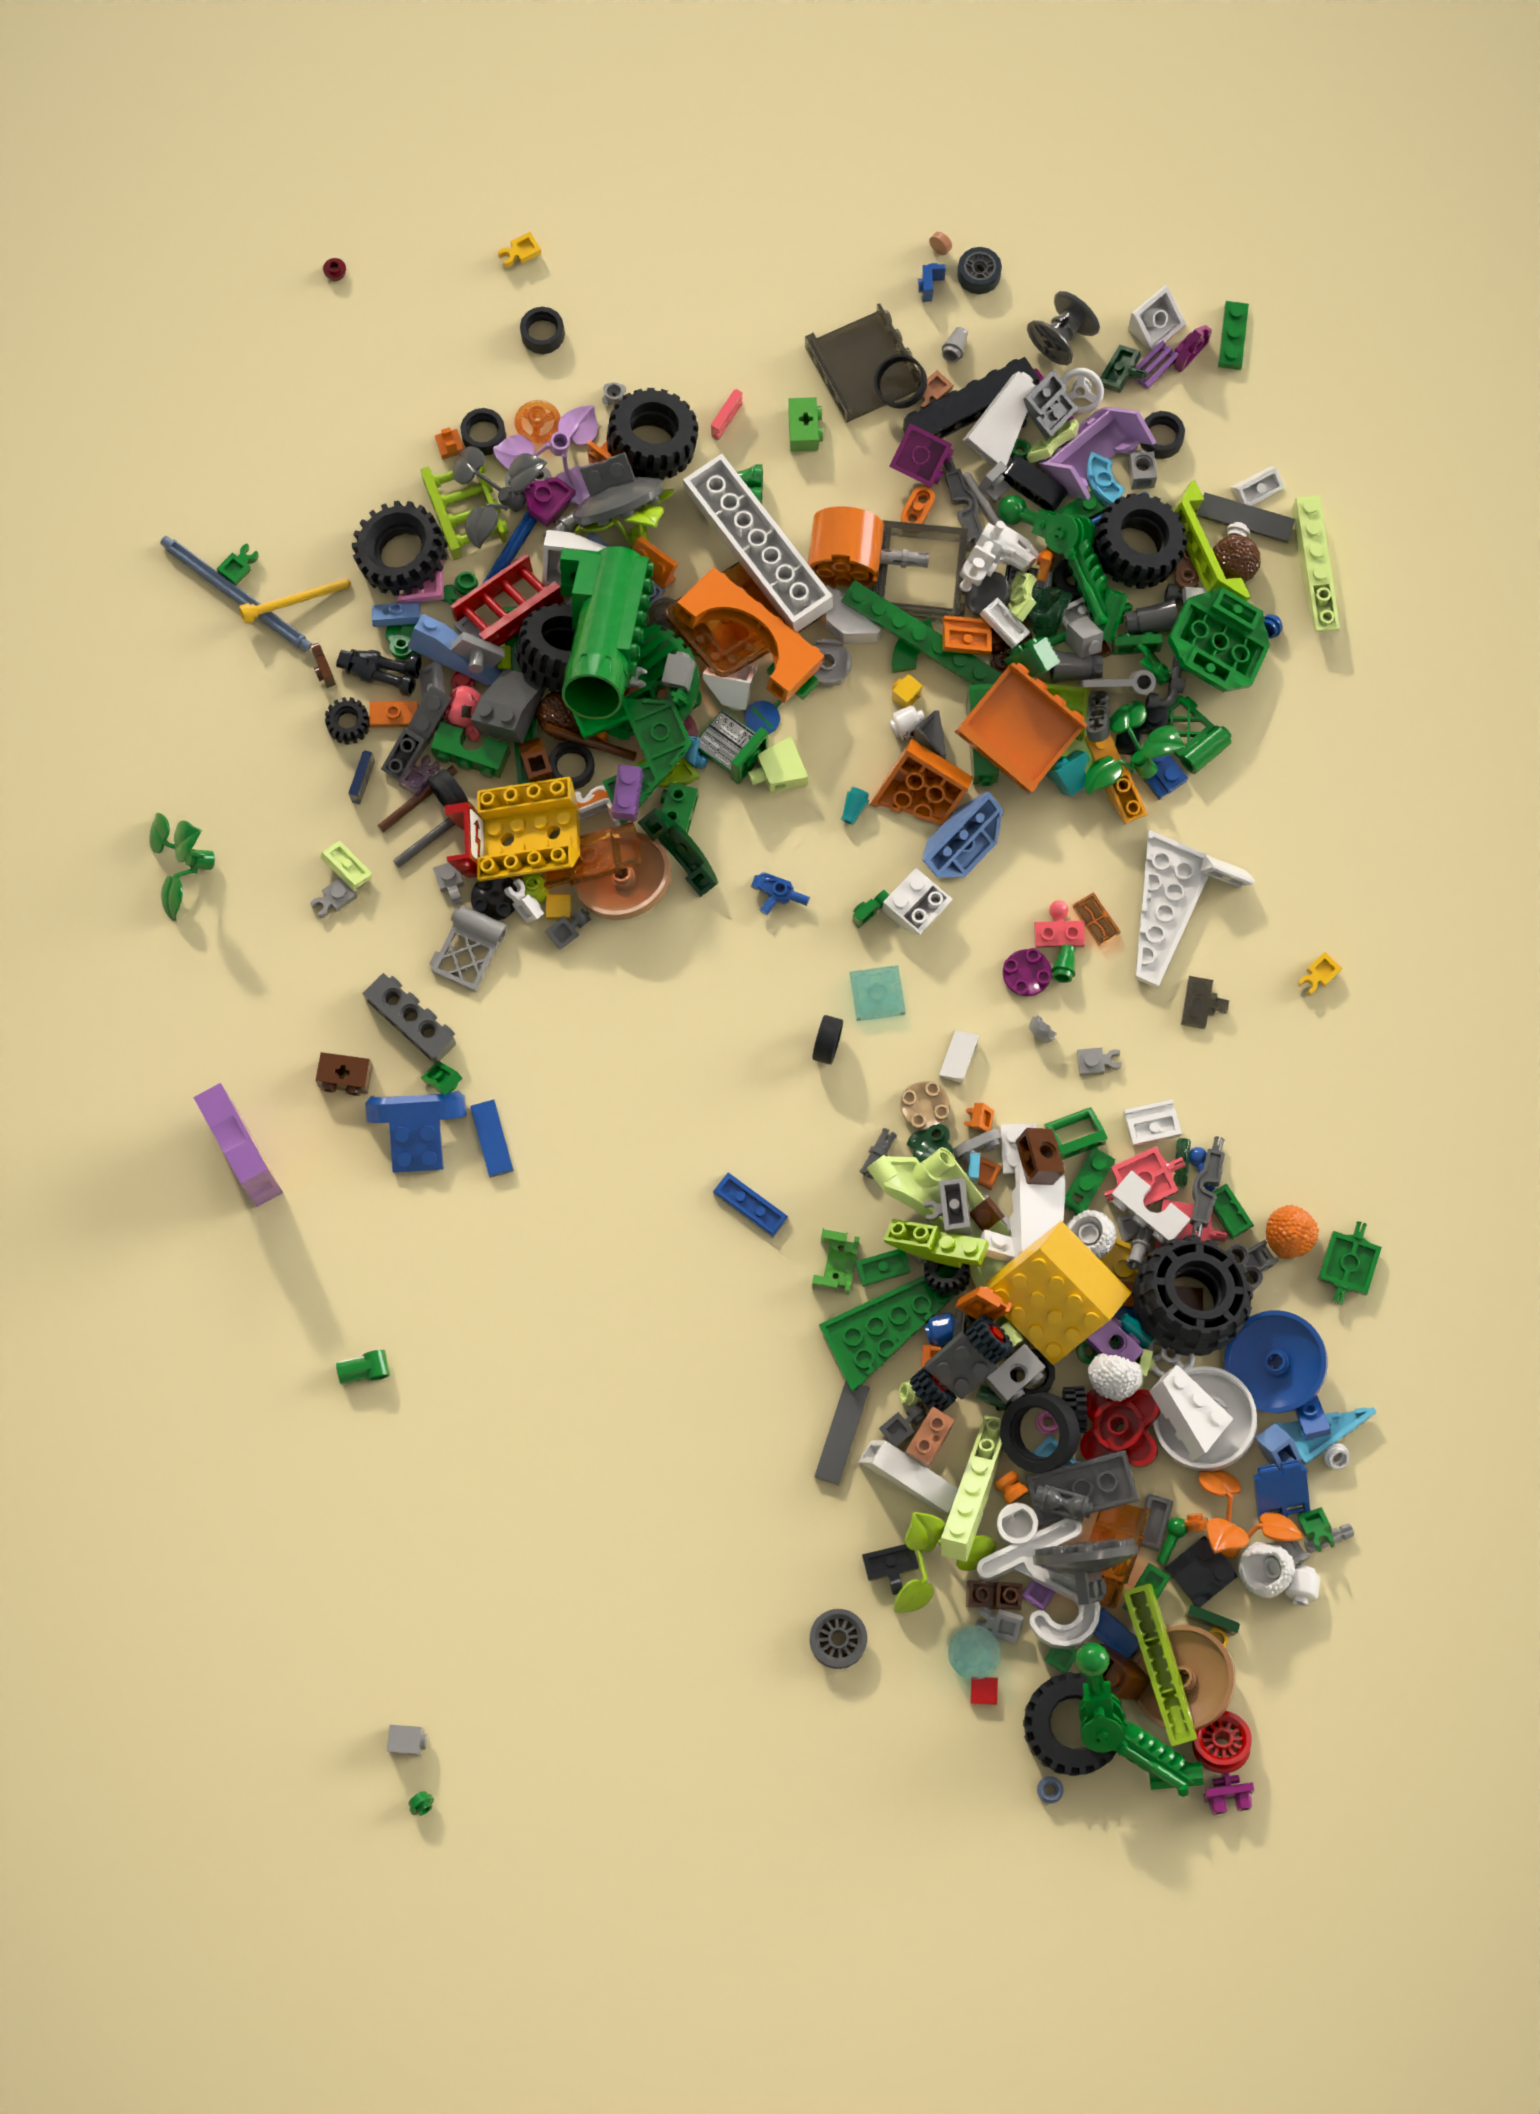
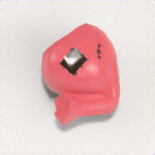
M459 686L453 689L450 694L453 700L446 710L444 718L450 725L462 729L465 728V734L469 737V740L478 742L481 733L478 732L471 718L482 696L472 687Z

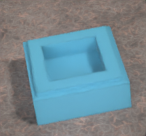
M971 1153L969 1158L968 1177L973 1184H977L979 1179L980 1153Z

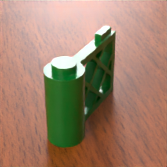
M1180 695L1174 704L1165 708L1169 709L1170 716L1168 722H1170V726L1173 727V722H1187V732H1178L1180 737H1187L1186 748L1174 754L1190 773L1197 774L1231 744L1230 738L1232 736L1227 728L1224 726H1214L1196 709L1198 705L1189 696L1184 698ZM1181 704L1188 711V715L1173 716V710ZM1190 722H1200L1205 728L1201 732H1190Z

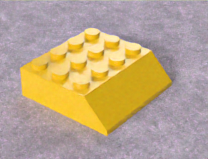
M1062 1221L1058 1222L994 1274L985 1284V1287L992 1289L996 1295L1002 1298L1001 1302L1005 1304L1008 1302L1012 1303L1009 1313L1004 1316L1052 1365L1110 1321L1131 1294V1291Z

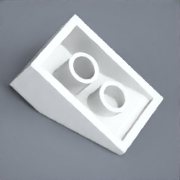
M547 530L543 546L542 584L548 586L555 581L561 587L560 557L563 548L598 552L606 548V546L571 532Z

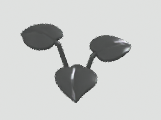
M470 446L464 448L459 453L452 471L456 482L467 484L472 481L476 474L499 491L498 499L501 504L487 503L484 508L476 506L471 510L466 519V534L475 547L481 549L484 541L495 529L498 522L496 509L507 511L509 508L514 512H518L524 507L526 499L521 494V491L526 489L540 474L547 464L545 460L529 453L520 454L513 460L508 470V474L511 477L508 480L510 487L501 488L478 471L485 463L484 454L480 449Z

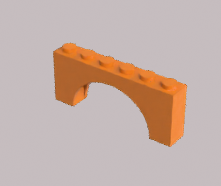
M714 567L676 604L674 616L691 629L710 620H729L740 623L756 632L768 645L774 659V672L769 678L766 689L784 704L821 667L824 655L817 647L809 644L798 632L793 631L784 624L781 618L774 616L762 603L754 600L743 588L735 585L726 574L719 572Z

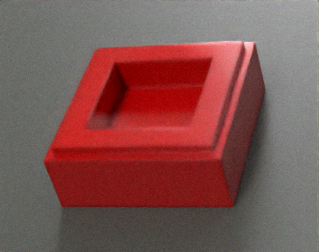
M972 1676L970 1704L997 1705L998 1678Z

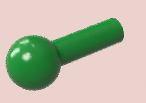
M1176 1517L1169 1521L1167 1526L1169 1535L1156 1561L1164 1565L1167 1564L1178 1538H1182L1187 1534V1526H1185L1184 1519Z

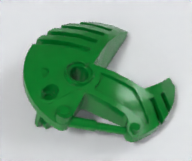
M653 624L650 627H642L641 629H644L643 643H638L641 647L640 658L635 660V662H637V667H642L647 671V674H641L638 677L639 680L646 683V686L625 698L661 700L657 698L658 692L662 689H668L667 696L662 699L672 700L675 703L682 722H684L692 711L699 692V670L695 657L689 647L686 649L683 647L686 643L680 637L674 638L676 634L668 629L664 632L662 631L664 627ZM679 651L690 654V658L696 663L689 691L666 687L662 683L668 653L676 655V652ZM629 722L607 730V734L624 741L629 740L634 735Z

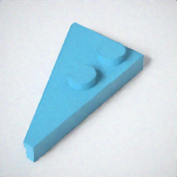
M1373 1407L1368 1409L1359 1408L1352 1412L1325 1414L1331 1434L1305 1440L1298 1421L1288 1423L1277 1422L1276 1424L1293 1438L1306 1466L1325 1452L1329 1446L1336 1444L1374 1416L1376 1410Z

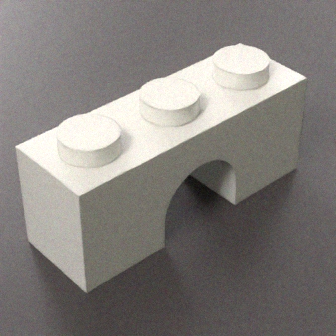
M1131 1170L1113 1191L1112 1198L1115 1199L1113 1204L1123 1212L1126 1209L1134 1215L1132 1219L1142 1228L1148 1226L1154 1231L1152 1236L1160 1243L1164 1244L1166 1241L1176 1239L1190 1223L1191 1219L1172 1203L1159 1213L1147 1210L1143 1200L1151 1190V1186Z

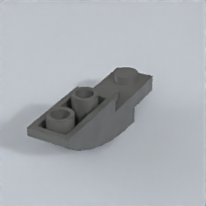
M430 686L409 725L403 729L381 770L400 782L404 780L433 738L440 722L443 721V716L453 700L452 697L438 688Z

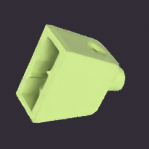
M791 736L757 755L759 768L747 772L752 786L765 781L769 792L808 785L807 772Z

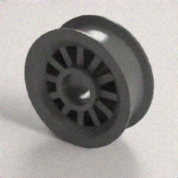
M832 1609L824 1612L815 1620L810 1631L809 1639L812 1653L820 1663L830 1668L842 1669L852 1666L862 1657L867 1645V1631L864 1623L856 1614L845 1609ZM835 1620V1628L832 1627L830 1621ZM838 1620H844L842 1627H839ZM847 1623H850L852 1627L845 1630ZM825 1624L830 1632L822 1629ZM856 1630L857 1635H848L852 1631ZM821 1633V1634H824V1635H826V1636H828V1637H827V1638H819V1634ZM833 1633H843L846 1637V1642L841 1646L834 1645L831 1641ZM858 1639L857 1645L849 1641ZM828 1642L827 1645L821 1648L820 1643ZM846 1646L852 1647L855 1650L851 1653ZM831 1647L832 1650L830 1654L827 1655L824 1651ZM842 1649H843V1650L845 1651V1653L847 1654V1656H846V1657H843V1658H842V1652H841ZM835 1650H838V1658L832 1657Z

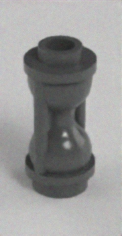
M1045 1484V1487L1038 1485L1033 1505L1039 1507V1510L1083 1522L1084 1517L1089 1519L1093 1503L1088 1502L1089 1497ZM1061 1494L1072 1498L1066 1499ZM1058 1508H1063V1509H1065L1067 1512L1060 1511V1510H1057V1509H1058Z

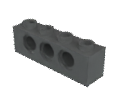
M382 973L362 993L365 1001L434 1064L440 1061L456 1045L453 1037L455 1033L446 1024L441 1026L436 1021L437 1016L430 1009L426 1008L424 1010L418 1005L420 1001L411 992L406 994L401 989L402 984L394 976L389 978ZM392 997L400 998L396 1005L387 1004L388 1000ZM409 1013L417 1014V1018L414 1021L405 1020ZM427 1029L435 1030V1034L430 1038L423 1037V1033Z

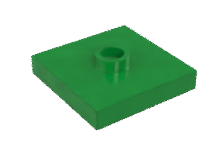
M762 726L731 761V780L737 784H740L748 775L747 772L751 771L757 764V755L768 749V731Z

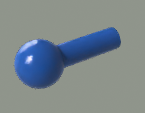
M1194 1147L1188 1153L1189 1162L1197 1167L1198 1172L1203 1170L1207 1154L1206 1150L1202 1147ZM1204 1186L1207 1191L1215 1190V1186Z

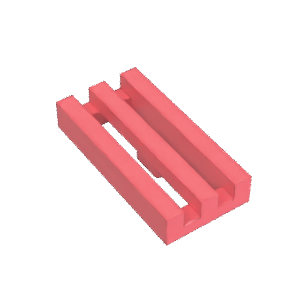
M737 389L733 390L711 423V434L714 438L720 439L742 406L743 392Z

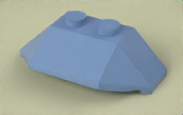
M986 792L960 806L927 840L922 861L936 877H965L997 844L1003 809L990 792Z

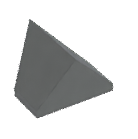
M937 710L915 727L913 740L946 759L940 712Z

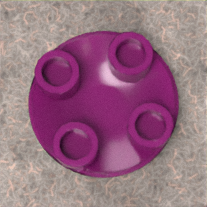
M1036 948L1022 949L1014 952L1005 960L1003 979L1006 986L1013 993L1026 997L1034 996L1044 991L1049 985L1052 977V968L1048 959Z

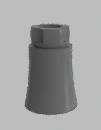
M1174 599L1147 607L1136 608V611L1125 612L1127 633L1131 635L1139 633L1141 635L1146 632H1171L1178 617Z
M1053 650L1055 655H1057V659H1060V663L1050 669L1051 683L1102 678L1103 656L1090 655L1080 658L1076 653Z

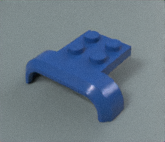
M459 1090L448 1093L446 1096L443 1094L375 1097L373 1095L365 1102L366 1122L389 1123L393 1173L443 1170L440 1120L466 1116L465 1095Z

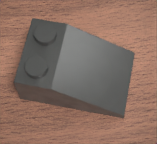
M504 669L479 699L471 721L481 734L522 744L546 687L541 688L537 686L535 681L531 682L525 676V673Z

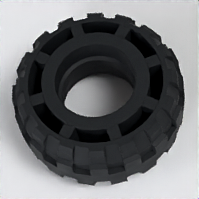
M1185 1236L1182 1240L1174 1238L1166 1241L1145 1259L1132 1285L1131 1296H1133L1134 1300L1132 1307L1135 1316L1142 1322L1141 1328L1148 1337L1152 1335L1158 1341L1157 1345L1164 1349L1169 1347L1179 1355L1189 1356L1194 1354L1195 1356L1210 1355L1213 1351H1220L1240 1333L1252 1310L1250 1305L1253 1291L1251 1283L1247 1282V1271L1243 1264L1238 1265L1234 1260L1236 1255L1229 1249L1227 1251L1222 1250L1218 1247L1219 1243L1210 1239L1200 1241L1199 1237ZM1190 1277L1202 1282L1209 1289L1213 1297L1214 1309L1200 1311L1187 1306L1176 1293L1174 1279Z

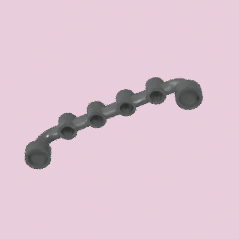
M1168 583L1164 602L1174 599V601L1179 600L1183 605L1182 591L1178 590V585ZM1174 656L1172 662L1168 696L1165 699H1159V694L1150 692L1146 699L1145 708H1168L1175 703L1178 693H1183L1186 680L1181 679V672L1185 670L1181 668L1176 656Z

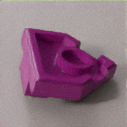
M1204 325L1194 329L1193 332L1186 336L1175 349L1178 356L1174 369L1178 372H1183L1209 343L1212 334L1211 328Z
M558 477L533 481L525 489L528 514L548 528L569 507V502L576 495V490Z

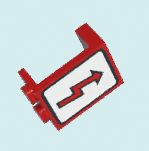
M469 802L445 805V815L459 828L464 830L465 854L447 856V862L465 877H477V857L484 856V820Z

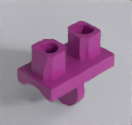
M1223 1773L1220 1778L1212 1779L1213 1786L1223 1785V1787L1206 1789L1205 1794H1203L1204 1802L1209 1803L1213 1815L1227 1813L1226 1799L1232 1798L1235 1799L1237 1811H1245L1252 1808L1251 1795L1254 1792L1253 1782L1231 1785L1240 1783L1239 1775L1230 1776L1229 1773Z

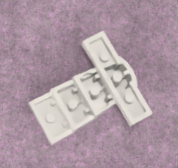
M1019 1162L1015 1167L1016 1187L1012 1191L1013 1213L1009 1217L1011 1237L984 1230L981 1239H986L989 1243L985 1256L1009 1263L1058 1222H1063L1065 1175H1062L1054 1185L1027 1184L1022 1163Z

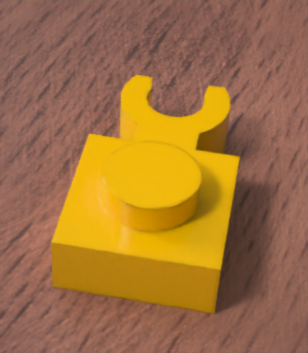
M531 232L510 241V249L502 248L498 251L499 259L505 256L509 257L503 261L505 268L513 266L518 259L523 264L542 254L541 248Z
M1324 952L1307 968L1306 971L1310 975L1303 976L1298 982V986H1302L1303 983H1309L1311 989H1309L1307 995L1310 996L1316 991L1318 983L1325 987L1343 968Z

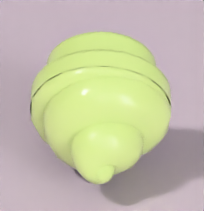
M911 1380L901 1384L899 1397L902 1403H906L907 1406H914L921 1399L916 1397V1392L912 1390Z

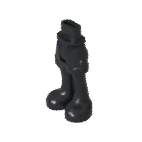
M341 650L336 667L345 669L347 674H352L366 683L380 681L395 686L400 690L401 695L410 697L416 687L415 679H418L420 675L419 670H421L422 658L421 655L414 653L408 658V661L401 662L383 657L381 652L376 650ZM382 668L386 670L399 672L405 675L403 677H399L385 673L380 670Z

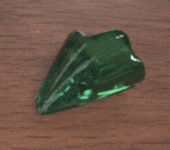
M1033 587L1032 599L1036 601V604L1027 615V620L1036 638L1041 636L1050 638L1057 634L1072 599V594L1064 592V589L1059 587Z

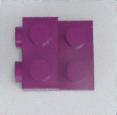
M910 423L889 467L932 487L933 483L938 485L944 473L940 469L944 462L948 463L954 450L950 449L951 443Z

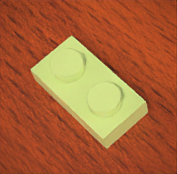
M338 841L321 853L320 858L352 890L363 885L372 877L373 873L341 841Z

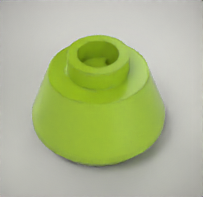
M539 873L526 874L520 879L525 885V895L529 894L539 904L546 900V894L550 893V884L546 877Z

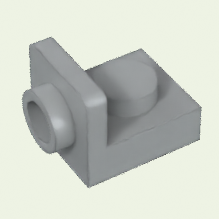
M1002 461L984 477L978 486L993 502H997L1010 488V485L1004 480L1005 477L1002 475L1007 469V466Z

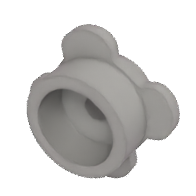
M616 382L605 384L603 387L605 395L602 398V402L605 405L616 404L617 401L622 400L626 392L625 385Z

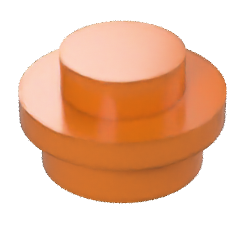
M1202 1513L1188 1514L1187 1519L1184 1521L1185 1526H1187V1532L1206 1530V1523L1209 1522L1208 1518L1203 1517Z

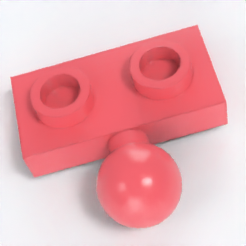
M1054 901L1049 907V914L1054 918V921L1034 923L1035 948L1061 947L1064 944L1072 945L1073 947L1085 946L1084 921H1064L1068 914V906L1063 901Z

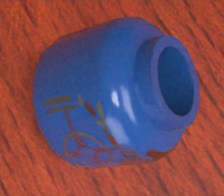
M950 1312L931 1317L928 1320V1325H925L930 1345L941 1346V1349L961 1331L964 1333L960 1318L955 1319L954 1315Z

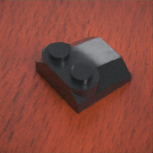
M1206 1536L1199 1539L1164 1568L1197 1607L1204 1605L1238 1577L1222 1553L1213 1552Z

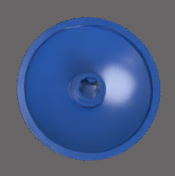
M1270 1310L1257 1313L1248 1318L1240 1333L1226 1346L1224 1368L1225 1371L1236 1376L1247 1387L1257 1410L1267 1413H1287L1303 1407L1320 1391L1327 1374L1328 1356L1323 1339L1309 1322L1290 1312Z

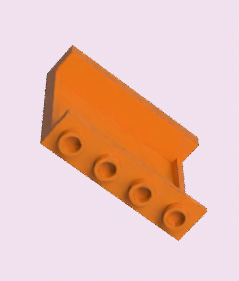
M1013 662L959 725L955 733L1027 794H1031L1074 739L1088 725L1084 722L1085 718L1078 711L1073 710L1072 712L1065 706L1067 703L1057 694L1053 696L1047 691L1048 687L1044 682L1039 679L1034 680L1029 676V670L1020 663L1016 665Z

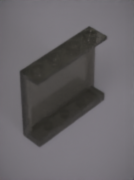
M880 303L877 304L876 312L818 338H816L814 333L805 336V349L846 423L887 405L878 396L874 387L876 370L884 360L897 354L913 357L910 349L904 347L900 331L894 329L888 310H884ZM901 361L891 365L881 378L880 390L882 396L894 402L916 392L921 383L919 367L908 361Z

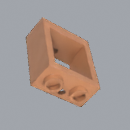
M932 1406L905 1454L926 1468H929L949 1435L955 1419Z

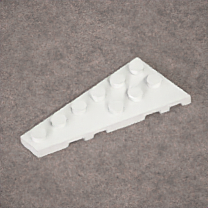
M1151 830L1148 831L1135 979L1158 989L1209 875L1200 871L1206 854Z

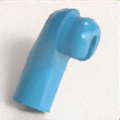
M689 736L692 747L685 754V758L692 767L704 769L707 766L708 758L702 756L698 751L700 738Z

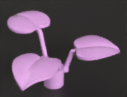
M593 405L577 407L565 413L558 423L559 432L554 433L551 441L546 442L545 446L536 453H533V442L524 435H512L504 439L498 446L493 447L496 459L508 470L513 460L523 453H529L538 457L544 451L550 449L551 453L555 456H561L565 472L557 474L556 477L576 490V495L569 503L580 505L590 495L580 472L581 466H575L569 470L566 453L568 452L570 440L576 445L582 446L587 445L589 440L593 441L598 431L595 408Z

